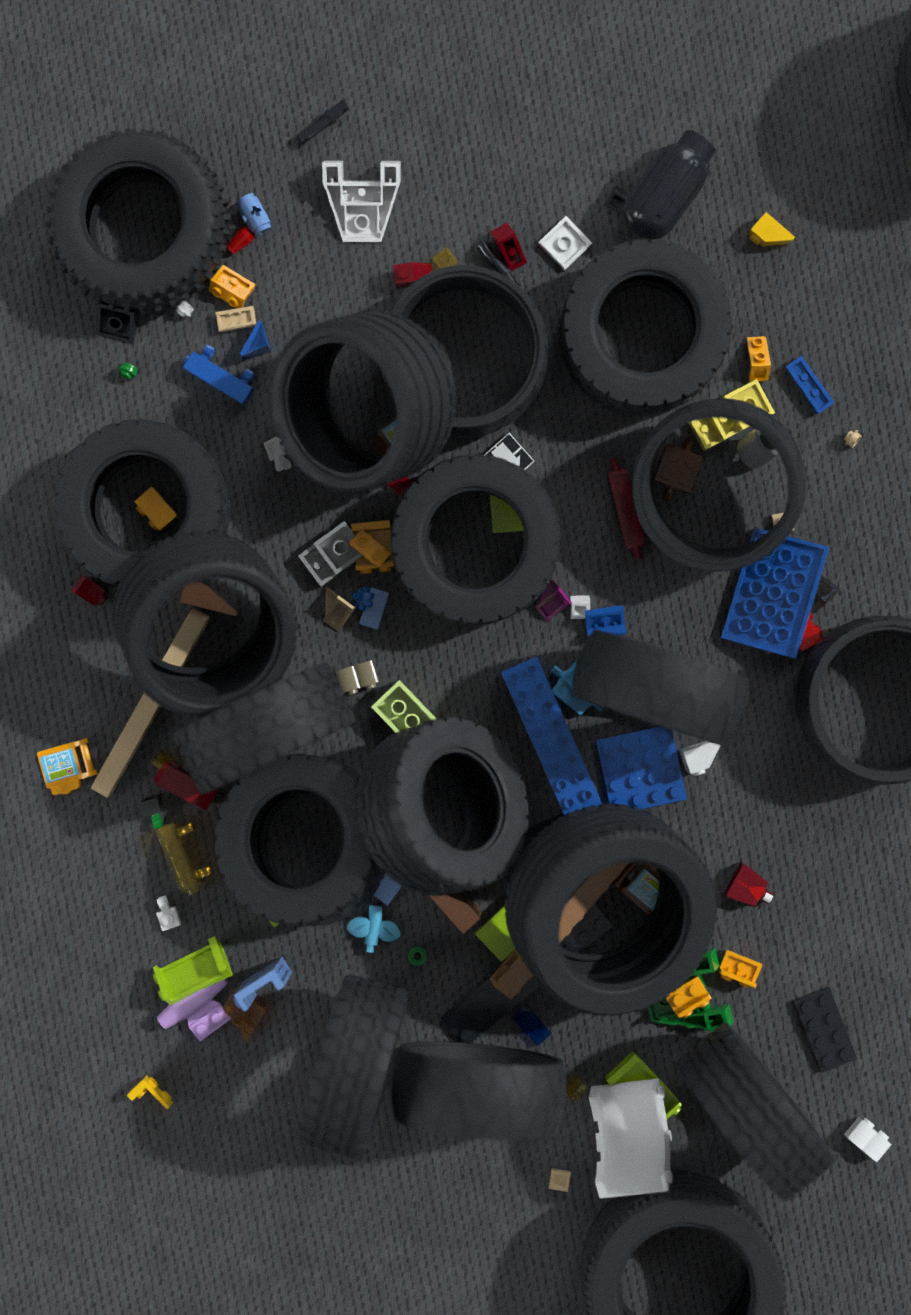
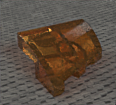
M235 988L223 1006V1010L231 1017L235 1028H239L243 1034V1040L247 1042L268 1007L254 999L249 1009L244 1012L234 1002V994L238 990Z

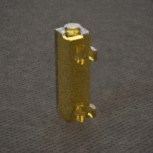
M175 821L155 830L181 894L187 892L188 895L199 891L198 887L202 885L200 878L209 875L211 871L209 866L196 871L182 837V835L193 831L191 823L178 828Z

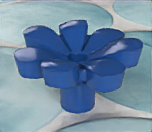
M370 587L359 588L358 592H354L352 599L355 600V608L365 611L366 606L369 608L373 606V602L370 599H373L375 594L370 593Z

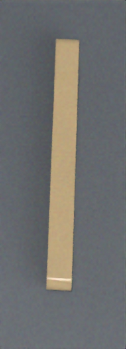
M193 607L164 656L163 661L184 667L207 626L210 616ZM145 693L91 787L92 790L107 798L111 796L161 707L156 701L153 702Z

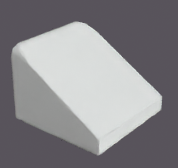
M570 596V601L572 602L570 604L571 619H585V610H590V596Z

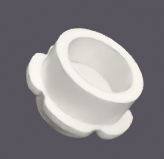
M181 300V305L177 306L176 311L184 318L186 316L190 317L194 309L186 301Z

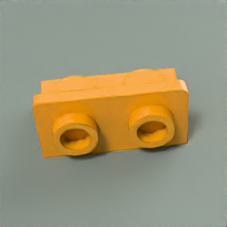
M222 265L211 279L209 291L214 296L228 302L232 307L243 308L244 302L255 289L256 284Z
M696 975L683 983L680 988H676V991L669 994V997L666 998L677 1017L686 1018L693 1013L692 1010L695 1008L706 1006L711 996Z

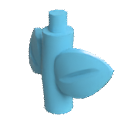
M369 905V919L358 916L347 925V930L350 934L358 938L365 937L364 944H367L366 952H374V945L378 944V939L388 942L400 937V931L394 922L389 920L382 921L383 907Z

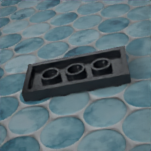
M825 987L793 1000L821 1073L857 1060L830 987Z

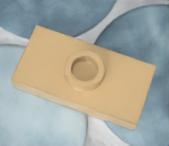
M254 306L215 312L219 332L254 327L257 324Z

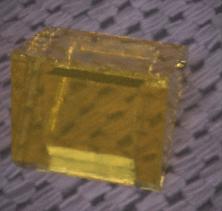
M573 1075L566 1083V1095L577 1102L589 1086L576 1075Z

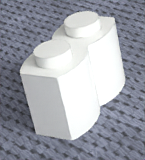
M858 1117L844 1135L874 1161L878 1162L891 1146L887 1141L889 1137L881 1130L879 1132L873 1129L875 1125L867 1118L862 1120Z

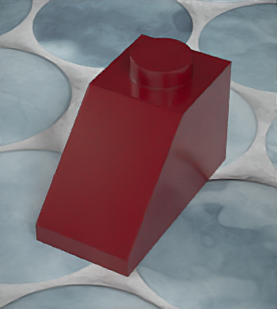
M507 222L490 231L494 243L508 268L513 271L527 263L517 236Z
M410 262L393 265L396 289L408 287L420 277L432 272V264Z
M85 575L82 576L71 590L93 606L102 605L107 600L109 592L95 579Z

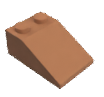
M455 893L443 896H430L463 934L481 919V908L474 900L470 902L467 898Z

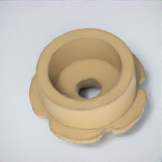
M851 430L845 436L846 446L849 445L853 448L859 442L862 435L858 433V430L854 432Z

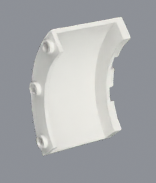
M658 1079L616 1083L613 1086L610 1084L591 1086L589 1101L593 1119L598 1121L599 1133H596L597 1151L601 1153V1162H597L595 1184L600 1198L669 1191V1184L673 1182L672 1172L670 1171L669 1142H672V1134L667 1126L663 1101L665 1097L664 1088L660 1086Z

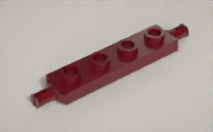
M618 457L610 459L612 471L607 475L625 548L633 550L634 560L641 559L643 557L640 547L645 544L634 508L627 469L620 468Z

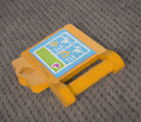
M88 738L37 753L46 787L51 788L53 795L70 794L73 790L81 787L80 779L98 775L97 769L94 770L87 746L89 743ZM77 746H80L87 772L84 773L81 771L75 750Z

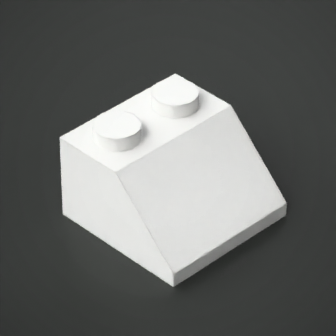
M704 741L680 749L679 752L686 772L694 774V776L705 773V769L710 768L720 745Z

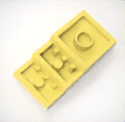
M757 379L722 397L752 403L770 414L775 413ZM707 418L689 423L703 451L750 427L744 423L725 418Z

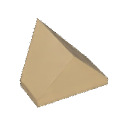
M326 586L325 618L323 621L339 631L353 613L355 607Z

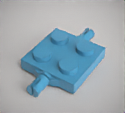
M576 662L564 672L556 665L553 667L554 669L550 670L559 678L557 684L552 689L553 694L579 715H582L592 705L602 712L603 709L598 705L571 696Z

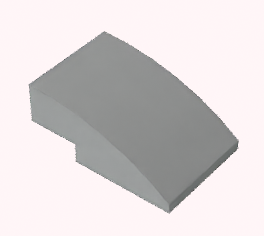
M345 521L298 555L320 587L326 585L363 556L350 545V541L355 535Z

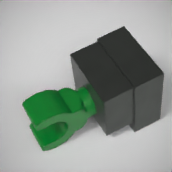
M160 794L144 798L140 802L145 817L151 815L154 829L161 828L163 825L159 814L163 810Z

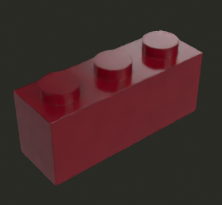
M165 760L153 779L156 785L206 811L218 792L217 789L202 794L192 779L191 771L181 769L182 765L173 760L171 763Z

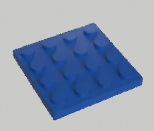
M659 726L596 740L609 803L612 805L615 803L625 804L629 807L634 806L645 809L687 800L673 731L671 729Z

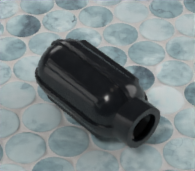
M686 130L676 144L662 147L631 190L622 207V220L628 228L647 240L659 239L669 234L703 187L708 176V163L716 153L714 146L699 133Z

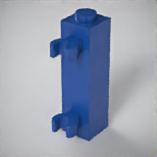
M208 344L201 356L194 351L191 355H187L183 362V368L243 406L246 405L254 392V389L248 385L255 375L252 371L246 369L241 379H238L213 364L209 360L216 350Z

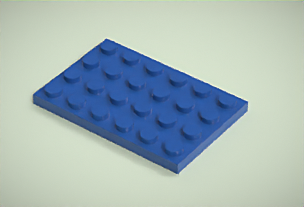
M754 527L749 543L761 538L769 531ZM788 536L770 555L764 557L759 562L742 568L721 638L797 659L830 548Z

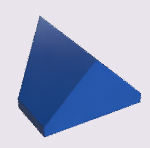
M259 320L240 352V355L245 359L271 352L264 325Z

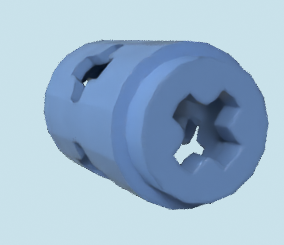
M249 193L236 202L238 205L237 209L251 234L259 237L271 230V221L257 196Z

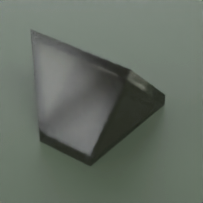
M822 575L811 614L827 604L840 590L839 587Z

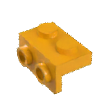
M361 529L350 541V545L374 566L380 568L389 559L391 553L385 545L375 541L373 535Z
M726 949L717 971L722 974L721 978L732 981V979L740 981L739 985L749 989L750 986L756 988V980L763 964Z

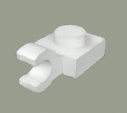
M274 437L264 443L270 461L274 460L275 468L278 472L284 469L288 470L291 468V463L284 457L286 454L283 445L281 446L279 443V437Z
M166 895L159 897L157 903L161 911H158L156 914L162 931L180 926L181 921L176 906L170 908Z

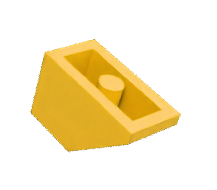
M767 212L748 233L752 242L762 246L787 245L795 238Z

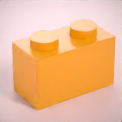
M150 487L134 501L138 505L136 507L137 511L142 516L146 515L150 519L148 523L155 531L158 529L163 532L179 518V515L154 487Z

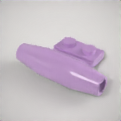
M227 979L202 989L173 1005H168L157 1016L161 1026L167 1029L187 1019L190 1030L201 1042L231 1019L230 1014L223 1005L213 1000L228 984Z

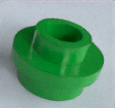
M124 362L118 368L121 372L120 375L128 380L137 377V368L129 363Z
M420 946L411 948L408 953L409 962L415 966L424 964L427 959L425 949ZM417 952L420 953L421 958L415 959L414 954Z

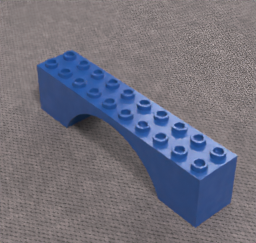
M533 657L501 671L500 673L544 768L563 815L566 816L567 813H572L576 809L581 810L582 807L602 804L538 658Z

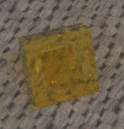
M448 247L432 258V261L439 269L459 264V261Z

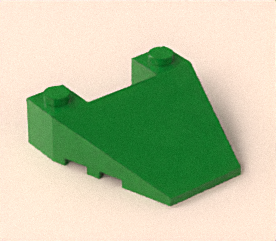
M715 948L707 949L708 951L703 955L704 959L702 962H699L698 968L694 969L692 976L688 977L691 979L697 975L705 988L703 974L715 972L720 966ZM665 997L661 1002H656L651 1007L647 1006L651 1022L674 1026L682 1025L687 1028L714 1031L720 1024L727 1022L731 1026L734 1022L729 1003L711 1006L709 1001L706 1006L702 1008L697 1007L692 1010L693 1013L686 1018H678Z

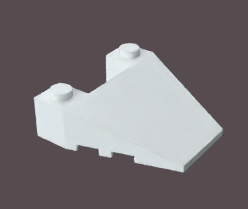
M343 161L322 162L323 185L343 242L382 241L401 182V161H381V181L344 180Z

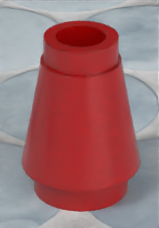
M244 226L242 229L239 228L226 246L235 254L253 243L252 240L255 236Z

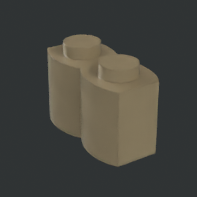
M373 660L335 671L339 685L343 692H346L347 696L357 693V689L365 687V690L376 687L375 683L379 682Z

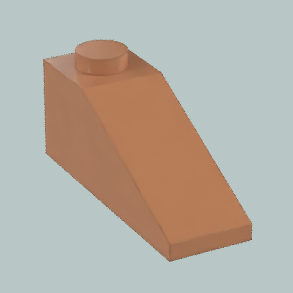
M203 580L184 587L180 602L239 616V612L208 585L202 584Z

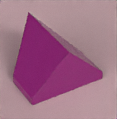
M551 579L541 593L536 608L545 620L549 621L572 602Z

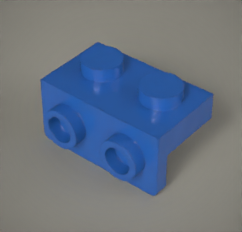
M623 605L585 610L588 637L593 629L621 636L627 634Z

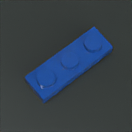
M802 356L785 367L817 415L834 403Z

